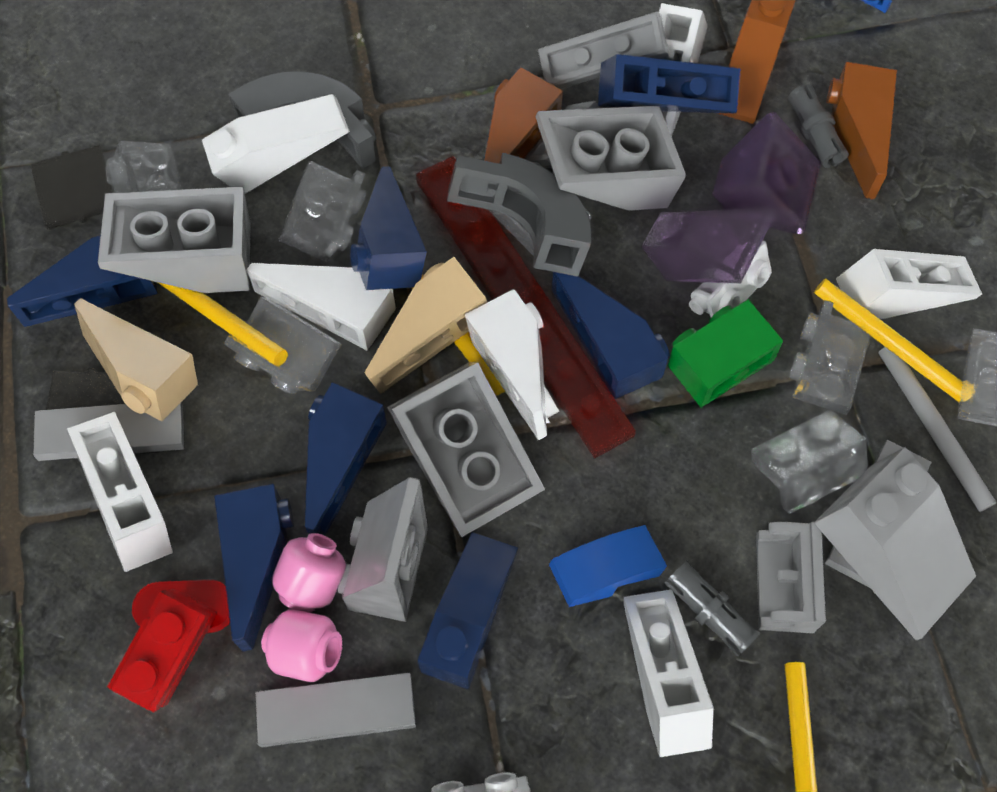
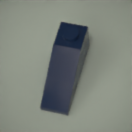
M616 54L601 63L598 106L609 108L659 106L661 111L736 113L741 68Z
M381 167L360 225L358 243L351 246V265L354 272L360 273L366 290L411 288L421 280L427 251L391 167Z
M100 235L92 237L7 298V304L21 324L27 327L77 314L74 304L80 298L99 308H104L158 294L156 282L100 269L98 264Z
M553 272L552 292L614 400L663 378L669 358V350L663 337L659 333L654 334L646 320L581 277Z
M333 382L324 396L319 395L314 400L308 415L309 434L305 528L308 534L316 533L324 536L328 532L387 424L383 404Z
M274 484L214 495L232 640L242 652L253 650L274 588L272 576L283 549L288 543L286 528L294 527L290 501L288 498L281 499Z
M473 532L471 533L435 612L417 660L421 673L469 690L518 552V547Z

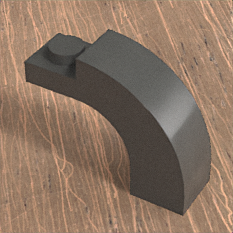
M281 72L255 79L228 94L236 118L333 94L338 100L350 131L337 140L362 169L376 161L373 143L376 141V135L370 124L365 120L362 98L348 86L333 78L310 72Z
M502 153L499 164L457 155L448 189L447 201L489 209L508 215L519 222L532 238L534 245V268L573 276L579 275L591 245V228L587 212L576 194L560 190L555 175L548 170L514 155Z

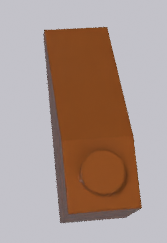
M751 0L729 67L741 68L737 112L718 114L754 124L796 0Z
M846 62L840 78H832L827 103L833 104L832 116L835 120V125L833 126L849 153L847 158L866 198L875 199L887 176L897 70Z
M522 67L518 69L510 80H503L497 88L494 97L495 105L484 161L499 164L502 153L524 159L542 137L536 120L537 112L561 110L563 91Z

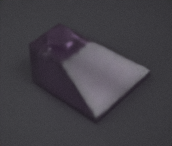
M775 112L766 114L721 160L712 195L738 220L793 234L805 233L821 162Z
M773 207L695 208L660 212L642 248L666 281L741 284L776 215V211Z

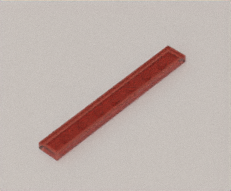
M451 156L416 173L418 185L491 299L494 300L514 289L525 304L531 302L538 310L543 322V327L539 329L542 346L544 381L594 459L632 439L635 436L636 430L490 210L447 201L448 189L456 162L455 157Z

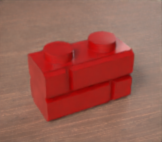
M175 589L159 591L149 609L151 617L143 620L107 686L111 691L152 712L168 705L218 613L214 609Z

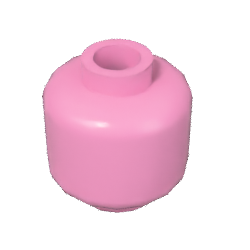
M312 533L307 538L298 537L288 541L272 576L273 587L278 593L279 600L290 609L310 613L332 602L346 568L345 560L336 550L337 545L332 539L321 534Z
M288 609L266 627L262 637V650L265 653L267 664L273 673L303 681L316 682L325 676L327 672L333 671L337 666L342 652V637L336 631V626L329 617Z

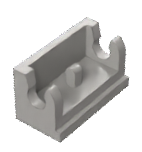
M793 522L769 523V530H759L756 534L758 630L814 633L826 622L822 532L814 522L810 524Z

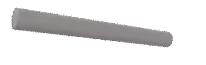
M886 347L882 348L878 354L978 511H984L997 503L909 365Z

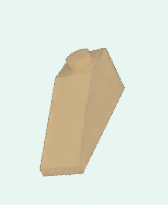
M455 257L446 263H438L432 266L424 274L423 279L415 284L364 372L380 394L469 332L465 314L488 303L486 297Z
M81 298L74 304L84 338L119 392L124 403L134 412L139 414L146 413L163 421L198 385L193 355Z

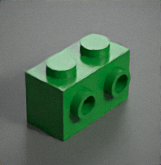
M747 299L734 308L731 305L721 308L711 317L709 324L698 331L690 328L680 334L672 343L673 349L667 366L702 408L772 363L779 352L783 339Z

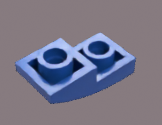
M645 525L591 541L553 558L549 563L569 607L611 597L619 586L659 577L667 567Z

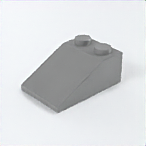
M659 106L538 111L536 114V120L560 190L628 211L668 208L686 177Z
M225 187L105 194L98 256L100 269L201 293L249 291L250 278L247 268L250 265L251 223L244 188Z
M478 362L467 363L387 407L407 446L461 537L545 490Z
M906 447L871 465L814 522L915 640L924 637L976 577L939 484Z
M408 478L367 502L364 516H357L355 518L351 531L350 545L356 547L351 564L346 563L345 572L338 586V593L343 594L342 598L348 610L406 622L428 531L419 479Z

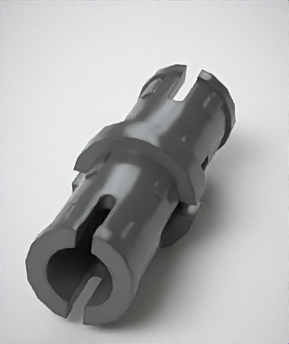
M806 84L807 94L803 85L799 86L789 94L788 101L801 121L803 127H801L800 131L806 140L810 139L823 167L830 168L829 159L832 162V166L835 167L846 160L849 155L833 126L835 125V120L832 114L825 111L812 85Z
M688 561L684 562L664 583L697 615L694 619L701 626L705 623L725 642L737 657L760 635L727 602L730 597L723 590L718 593L699 575Z

